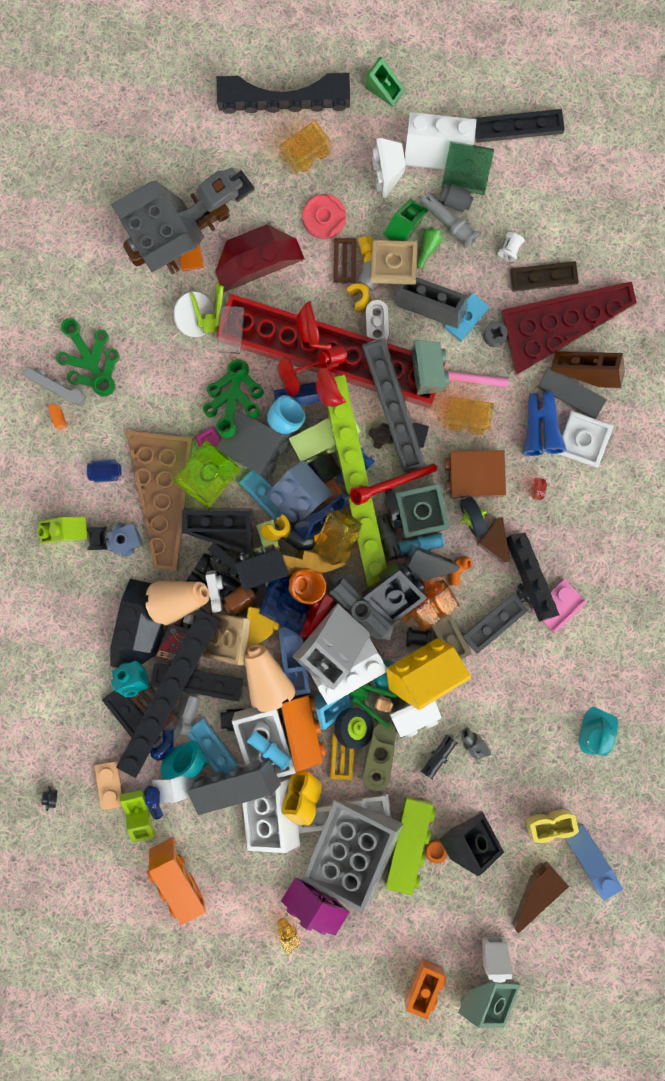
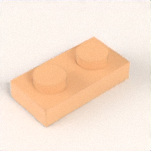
M118 760L94 765L101 810L122 807L120 803V794H123L120 770L116 768Z

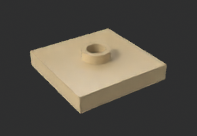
M373 240L371 283L416 285L417 242Z

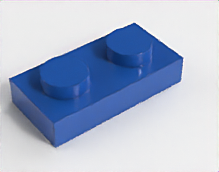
M316 382L299 385V392L296 395L290 396L300 405H311L321 401L316 391ZM285 389L273 390L275 400L282 395L290 396Z

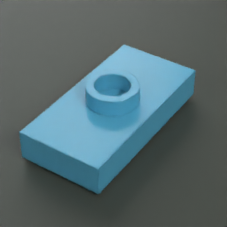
M472 293L467 299V312L458 329L446 325L444 329L462 342L490 307Z

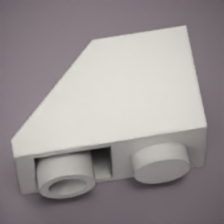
M482 937L483 967L488 979L494 982H505L506 979H512L509 949L505 937Z

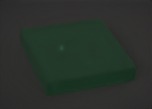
M450 141L441 188H444L445 184L450 186L454 184L471 191V193L485 195L494 149Z

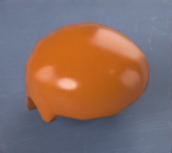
M302 568L292 574L289 580V592L293 599L298 602L314 604L320 601L326 593V581L320 572Z

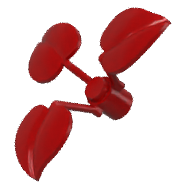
M309 301L301 308L297 315V328L305 343L309 342L311 347L323 349L319 353V360L293 369L291 360L283 358L278 363V374L285 391L290 396H293L299 392V381L295 373L320 364L326 365V368H321L318 371L316 391L324 405L329 407L339 406L345 403L346 400L341 395L330 370L333 367H337L338 364L346 362L347 353L342 345L331 347L330 343L319 344V331L311 301Z

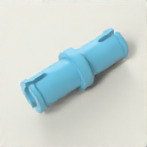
M442 533L426 537L420 535L416 539L398 542L397 544L403 556L409 553L412 544L426 550L444 547V538Z
M256 730L246 741L261 752L263 758L270 759L282 770L292 760L291 757L276 747L277 744L275 742H269Z

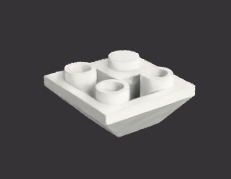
M378 138L376 139V147L372 148L373 170H376L377 192L381 191L382 198H386L404 174L406 164L402 143Z

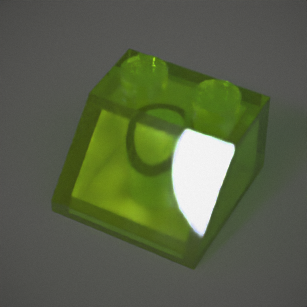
M206 440L173 481L209 509L237 476L241 468Z

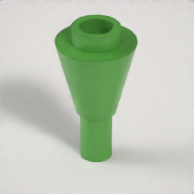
M432 227L429 230L424 229L420 255L417 259L418 268L423 270L428 257L444 240L441 236V231Z

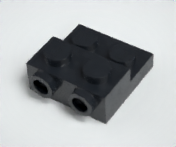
M397 561L378 574L380 579L362 592L363 598L391 625L427 599L424 582L419 577L414 579L411 576L413 573L406 563L400 565Z

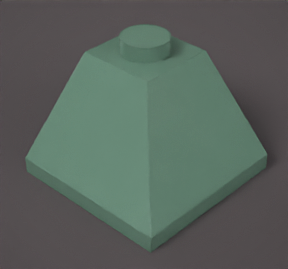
M492 981L466 991L461 1000V1007L458 1013L478 1028H504L521 985L516 982Z

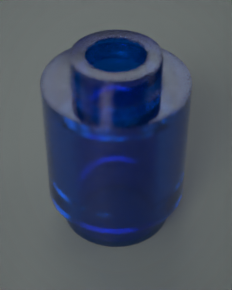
M116 459L95 460L87 464V477L89 481H94L95 483L118 481V477L122 475L121 464L117 463Z

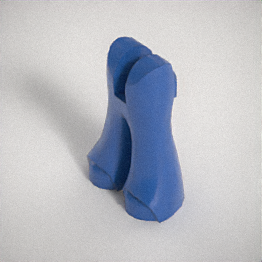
M552 391L543 392L544 409L540 410L538 393L529 394L528 427L523 447L524 456L544 454L541 437L542 420H544L545 452L547 454H559L567 451L559 429L556 403Z

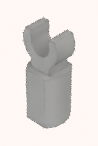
M184 694L178 713L179 720L174 726V732L186 736L189 735L191 721L195 719L201 699Z

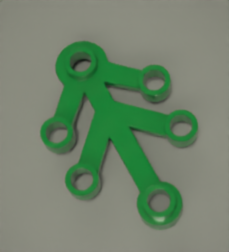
M73 318L65 319L61 324V330L67 337L72 338L83 359L70 356L66 352H59L56 355V361L62 366L72 365L90 370L94 378L80 375L77 371H70L67 374L68 382L72 385L82 384L93 387L94 392L101 397L110 396L115 390V381L111 377L115 363L120 359V354L115 349L107 350L105 355L107 361L102 373L98 365L104 344L109 340L108 333L105 330H98L95 333V344L91 354L80 335L81 327L79 323ZM74 325L75 331L68 332L69 326ZM104 333L106 335L105 339L102 341L98 340L99 334ZM115 352L116 358L113 360L109 359V354ZM62 355L67 356V360L65 362H60V357ZM77 374L78 379L74 382L71 381V376ZM103 382L108 383V387L105 390L101 389Z
M241 359L232 360L228 365L227 374L215 383L207 386L209 396L215 398L203 406V412L207 417L212 418L216 416L217 408L227 402L224 418L219 419L216 423V430L224 438L232 437L236 431L233 420L237 400L245 408V412L249 417L256 418L260 415L258 405L252 403L241 391L240 384L242 381L249 388V392L254 399L261 398L264 390L260 384L255 383L248 375L249 366ZM231 382L230 388L222 393L221 388Z

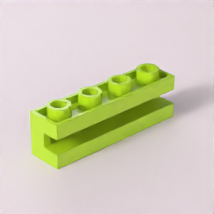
M405 795L399 820L404 825L391 854L385 880V888L387 890L413 896L414 889H418L420 875L417 874L419 866L423 867L426 855L423 853L424 844L429 843L431 835L428 826L429 822L434 821L436 813L432 801L424 799L421 801Z

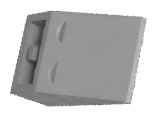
M337 603L292 657L325 687L335 690L350 672L371 633Z

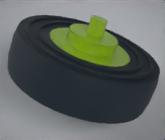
M471 496L462 499L460 506L464 519L460 520L461 523H466L475 537L485 534L487 532L484 514L487 513L486 510H481Z
M348 708L338 715L335 722V735L341 745L349 749H359L366 746L371 740L373 721L365 710Z

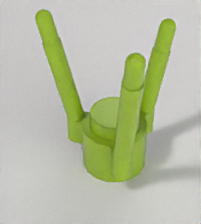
M216 282L214 314H204L205 319H202L194 293H190L198 320V327H203V333L218 332L221 323L224 287L220 286L219 282Z

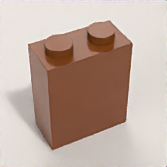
M505 450L450 452L448 458H445V471H449V480L445 481L446 493H450V498H467L470 496L473 498L504 497L506 495Z

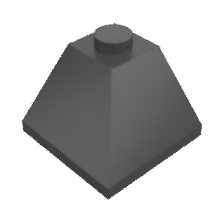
M413 544L405 560V563L413 573L411 576L414 579L419 577L422 580H429L457 572L460 568L454 560Z

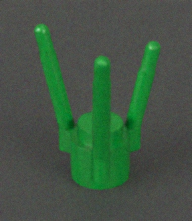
M367 683L349 693L350 696L354 697L353 703L362 707L387 729L391 728V725L362 702V699L367 700L371 691L393 698L397 697L396 694Z

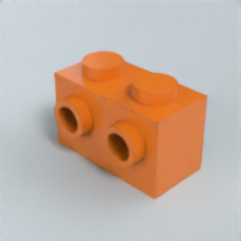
M421 958L404 1000L406 1011L428 1020L431 1011L433 1012L437 1005L438 993L444 988L446 982L442 966Z

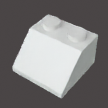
M435 701L421 710H417L409 703L404 702L394 707L391 713L389 712L400 737L405 736L406 738L416 735L418 733L417 729L424 726L428 729L437 725V720L442 718Z

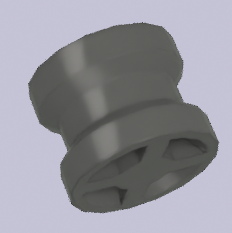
M493 322L489 324L484 332V341L490 347H498L507 338L508 331L504 324Z

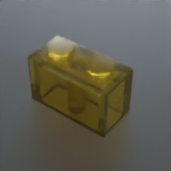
M314 120L279 145L280 154L295 174L300 171L305 172L310 169L312 162L318 158L320 160L324 159L330 153L331 140L318 122Z
M449 397L444 426L449 427L448 430L453 432H461L462 429L471 430L470 433L473 435H484V432L487 433L491 427L494 403Z
M343 509L329 512L313 551L331 565L346 562L351 556L354 542L359 538L362 523Z

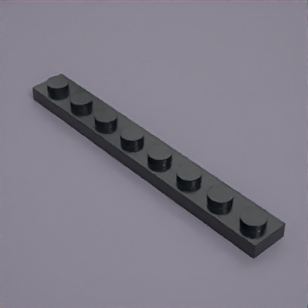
M202 608L199 610L116 766L117 769L134 778L138 776L221 621L220 618Z

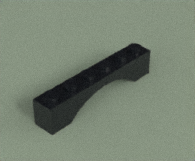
M327 73L308 87L286 92L258 88L240 76H216L218 109L226 114H232L240 110H245L247 113H256L258 110L276 113L280 109H289L291 112L311 109L312 111L319 112L324 108H333L335 111H343L346 108H350V73Z

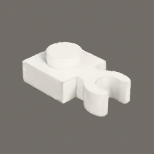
M216 570L207 571L206 581L212 612L222 611L220 589H223L221 575L217 576Z

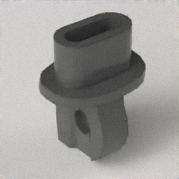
M469 728L462 730L464 748L469 751L473 758L480 759L491 755L488 745L477 733H472Z

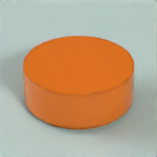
M431 840L425 847V854L430 862L437 864L447 858L448 854L440 840Z

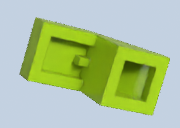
M143 790L120 794V803L126 813L127 832L132 842L155 838L149 806Z

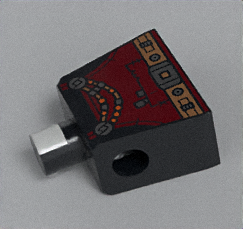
M188 614L183 617L181 625L174 623L169 625L155 658L169 662L173 661L196 618L195 615ZM201 658L196 666V669L200 667Z

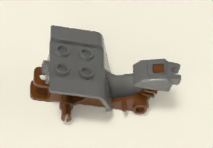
M231 167L226 170L217 171L203 181L196 189L201 199L198 201L195 194L192 193L191 198L195 204L189 209L181 198L158 181H151L112 203V208L129 235L123 246L135 266H141L146 263L151 272L167 265L171 274H175V271L178 272L179 268L174 260L198 247L205 237L201 230L209 226L212 231H215L212 223L217 220L223 222L230 217V210L226 203L238 196V189L242 187L240 179L236 181L230 180L235 175L234 168Z

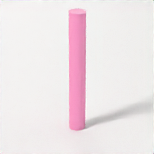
M448 371L449 380L502 387L508 386V378Z

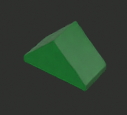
M382 57L377 59L366 74V89L392 107L406 90Z

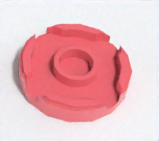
M316 195L304 207L302 217L304 226L316 238H333L345 226V207L333 195Z

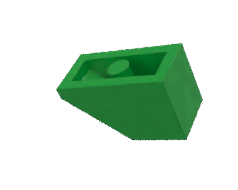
M410 198L394 213L383 235L389 241H408L428 210Z

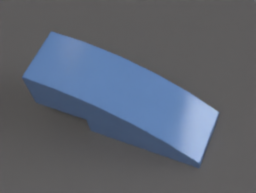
M298 625L297 630L290 627L278 629L284 673L294 685L295 695L311 693L308 671L292 657L303 645V638L298 636L300 625Z

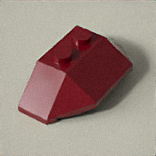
M266 224L227 240L215 273L220 285L224 287V293L303 261L305 258L296 238Z

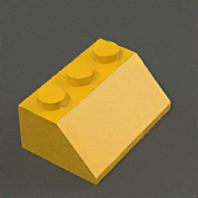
M440 638L431 641L386 668L389 690L417 710L423 709L471 679L469 671L454 647Z

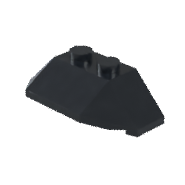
M129 579L120 602L111 642L110 666L119 668L121 664L137 661L142 665L156 656L160 647L164 624L154 622L146 608V602H148L149 595H146V592L152 583Z

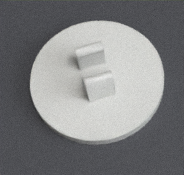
M188 292L177 300L174 307V320L178 329L183 334L189 337H201L207 333H203V327H198L197 316L190 297L192 292ZM193 292L202 319H205L204 314H214V307L211 301L202 293Z

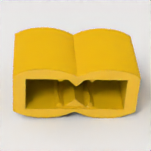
M299 771L292 774L288 783V793L283 801L282 814L296 825L310 826L316 814V803L322 792V783L308 771Z

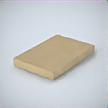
M211 613L220 618L221 621L201 657L244 666L250 619Z

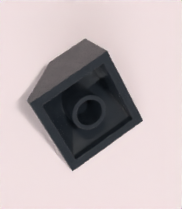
M483 812L450 829L440 838L449 858L476 876L483 874L504 853Z

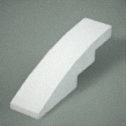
M388 794L344 801L392 817ZM333 803L316 806L314 820L310 826L298 825L299 833L322 831Z

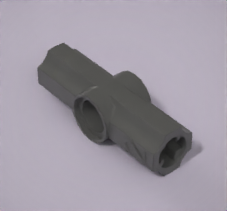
M343 577L329 590V593L377 640L386 635L392 627ZM358 604L366 605V610L363 613L355 612V607Z

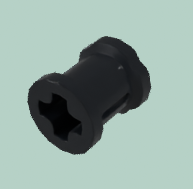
M107 527L87 528V532H89V546L87 550H108V546L105 545V531H107Z
M408 627L406 647H410V645L425 646L430 643L431 630H414L412 627Z

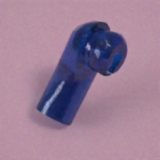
M163 730V743L156 748H152L150 752L152 759L157 761L164 760L173 751L174 730Z
M149 785L144 789L145 803L153 819L158 820L163 816V811L160 807V791L157 787Z

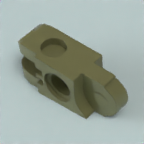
M388 720L385 721L391 725L390 729H387L380 722L374 726L363 768L364 783L369 789L374 791L384 789L389 784L397 731ZM379 747L387 750L386 756L383 758H377L374 755L375 750ZM374 773L381 774L379 781L373 780L372 775Z

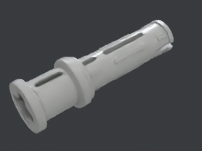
M427 192L425 194L426 198L423 196L420 204L450 229V234L458 237L464 243L465 248H469L476 241L480 233L471 229L466 224L464 218L458 219L433 197L430 192Z

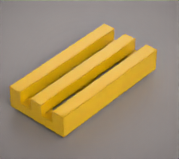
M332 733L330 779L353 780L354 749H350L348 775H344L345 747L341 745L340 772L335 774L337 738L335 733Z

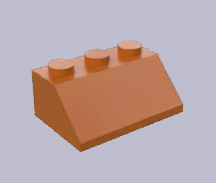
M309 694L293 697L290 701L287 698L282 702L283 706L281 708L295 772H299L323 763L322 757L326 756L324 742L319 743L318 734L322 733L319 720L314 721L313 712H316L314 698L310 699Z

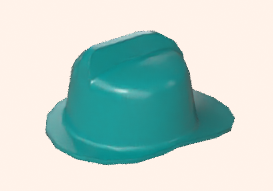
M591 707L583 718L579 735V746L582 752L607 756L615 744L618 718L599 708Z
M192 740L173 748L162 761L160 773L166 780L180 776L194 778L201 772L202 768L209 765V761L205 758L204 752L199 749L198 743Z

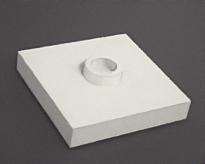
M571 411L562 433L567 451L559 453V455L598 468L614 425Z

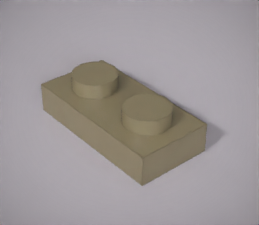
M451 614L430 624L436 637L453 646L461 659L471 655Z

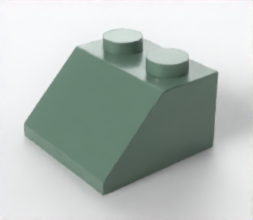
M415 340L411 352L417 395L444 392L446 385H449L448 371H444L443 363L446 362L445 348L441 349L440 342Z

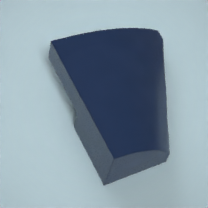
M347 492L339 495L296 523L294 529L304 540L322 533L325 523L333 519L334 514L345 510L350 495Z

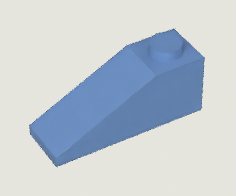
M581 824L578 826L579 832L576 835L565 839L597 894L605 901L622 891L623 887L584 825Z

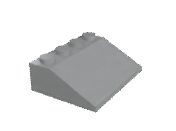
M335 799L303 881L364 913L373 900L404 824L383 813Z

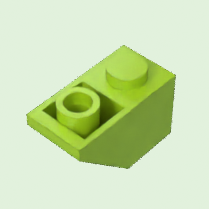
M60 517L38 522L37 534L40 544L87 539L86 517Z

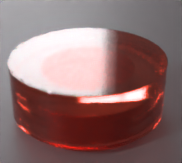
M536 477L533 480L531 495L533 500L544 499L547 489V483L544 478Z

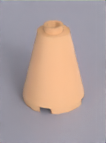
M161 580L151 584L146 592V595H149L148 602H146L149 616L154 622L164 625L175 623L205 605L209 600V590L202 582Z
M256 644L249 647L244 657L251 705L254 709L257 707L260 712L279 709L283 706L282 702L287 698L289 701L293 699L295 695L294 685L265 646Z

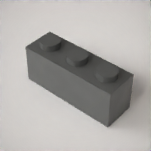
M416 277V285L399 284L396 290L398 307L457 329L467 312V295Z

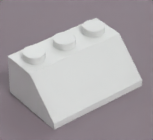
M410 112L404 157L406 166L469 172L477 119Z
M368 638L350 672L335 690L325 687L312 674L311 676L329 705L386 673L387 670L372 641Z
M252 707L234 713L232 724L246 766L255 760H260V762L270 760L263 758L261 752L246 742L255 730L269 742H275L278 749L292 758L277 709L260 712L257 707L255 709ZM293 759L284 770L271 761L278 778L296 773Z
M279 777L281 785L272 795L243 803L247 851L286 853L300 846L298 825L282 814V805L288 793L290 777Z

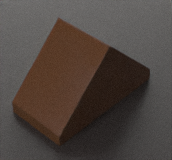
M500 517L493 521L477 545L500 562L505 563L510 562L503 517Z

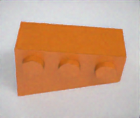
M172 837L149 849V870H147V875L150 881L158 886V893L162 901L166 900L169 904L168 908L171 916L174 919L177 918L179 923L183 925L205 914L206 907L205 900L193 876L189 875L183 865L186 863L184 857H179L175 851L176 841Z

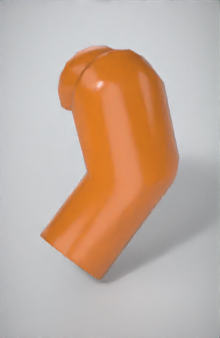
M461 556L455 560L460 568L457 572L449 574V585L460 586V574L472 567V559L467 556Z

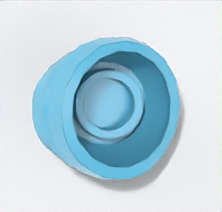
M287 395L277 398L267 414L270 427L284 435L298 430L306 419L302 406L294 398Z

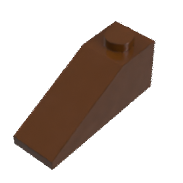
M557 351L551 366L554 372L604 388H621L625 374L623 353Z
M547 861L544 864L539 863L532 870L533 874L528 880L512 923L518 933L569 888L568 884Z

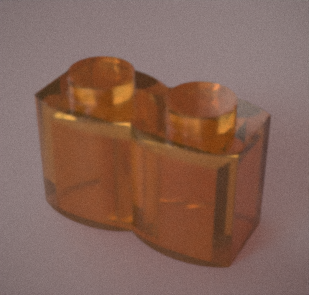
M440 580L429 585L425 590L427 599L411 610L410 613L422 630H426L434 626L441 618L455 612L460 605L449 585L444 580Z

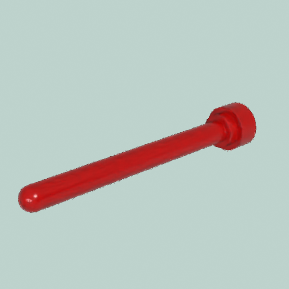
M430 464L370 487L363 485L353 487L350 490V498L355 505L368 502L372 495L436 472L437 465Z

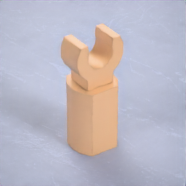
M380 694L375 702L377 710L386 713L392 712L394 703H392L390 697Z

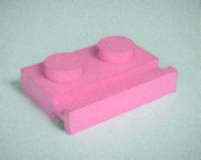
M562 579L550 591L560 615L542 621L553 633H556L587 603L565 579Z

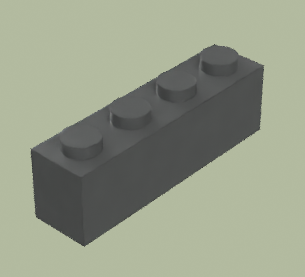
M255 760L243 768L239 765L226 773L218 771L209 778L201 776L193 781L194 785L187 790V793L197 814L201 815L270 796L281 783L270 760L263 762Z

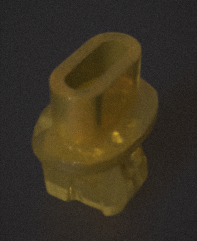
M281 918L277 922L279 925V940L284 952L289 956L299 947L300 938L297 935L296 928L289 924L285 918Z

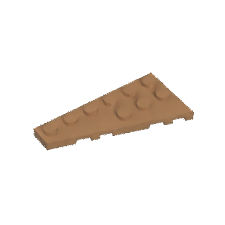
M126 430L154 569L178 571L182 539V510L185 509L193 438Z

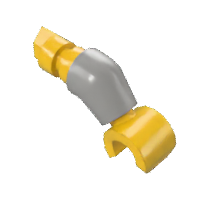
M370 236L358 238L361 255L364 257L363 271L358 280L359 284H353L346 289L350 296L357 293L363 295L362 299L355 303L354 308L356 312L366 310L367 305L370 303L368 290H372L377 284L371 283L373 240Z

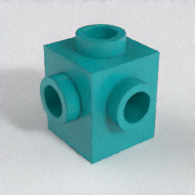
M137 661L121 664L119 668L111 670L113 676L111 680L112 687L115 692H118L125 698L134 697L139 692L150 688L146 668Z

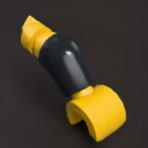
M283 514L275 522L279 526V531L275 530L271 524H265L261 527V534L266 540L273 542L284 537L286 543L299 551L312 550L316 545L328 542L336 537V529L333 523L324 525L322 533L304 540L294 529V526L290 527L287 517Z

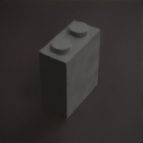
M237 411L233 420L236 426L234 435L230 438L222 437L216 450L267 479L268 475L274 472L278 457L285 452L288 439L279 432Z

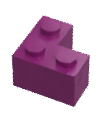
M296 877L281 900L287 907L286 911L293 917L300 920L299 924L308 931L313 929L322 935L328 933L336 936L350 913L338 900L322 895L314 886Z

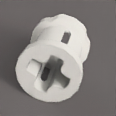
M507 232L505 236L506 241L502 249H499L498 256L509 262H515L518 249L525 240L516 233Z

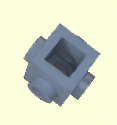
M124 523L113 526L112 531L107 533L108 539H106L108 549L116 555L121 554L122 557L134 554V549L144 546L135 524L125 526ZM123 537H125L124 543L121 542Z

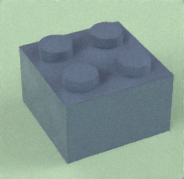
M303 460L288 470L266 495L280 512L287 517L288 521L295 526L296 523L317 511L333 493Z

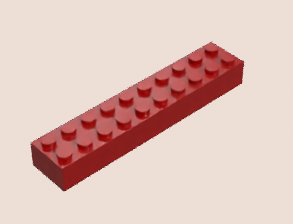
M230 294L217 333V339L220 343L277 361L289 358L292 365L296 367L318 361L319 353L323 350L322 348L311 347L309 342L305 343L302 340L297 328V314ZM316 321L319 331V344L330 343L331 347L342 345L347 353L346 362L338 364L337 367H333L330 370L333 376L345 375L347 383L377 392L362 347L364 343L376 339ZM387 343L405 401L430 409L436 393L417 395L411 350ZM320 364L306 370L318 373L321 368H326L327 366Z

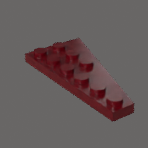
M632 281L503 309L501 315L503 324L508 331L507 341L515 375L527 370L634 306L637 301Z

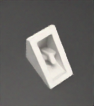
M180 776L170 780L164 778L152 780L156 803H175L190 798L187 790L194 785L193 781L197 779V776L194 778Z

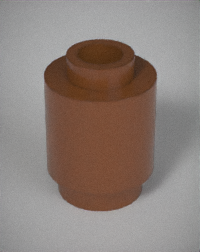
M241 585L224 597L226 602L223 603V606L230 615L234 613L238 616L255 604L254 601L258 598L251 588L244 590Z

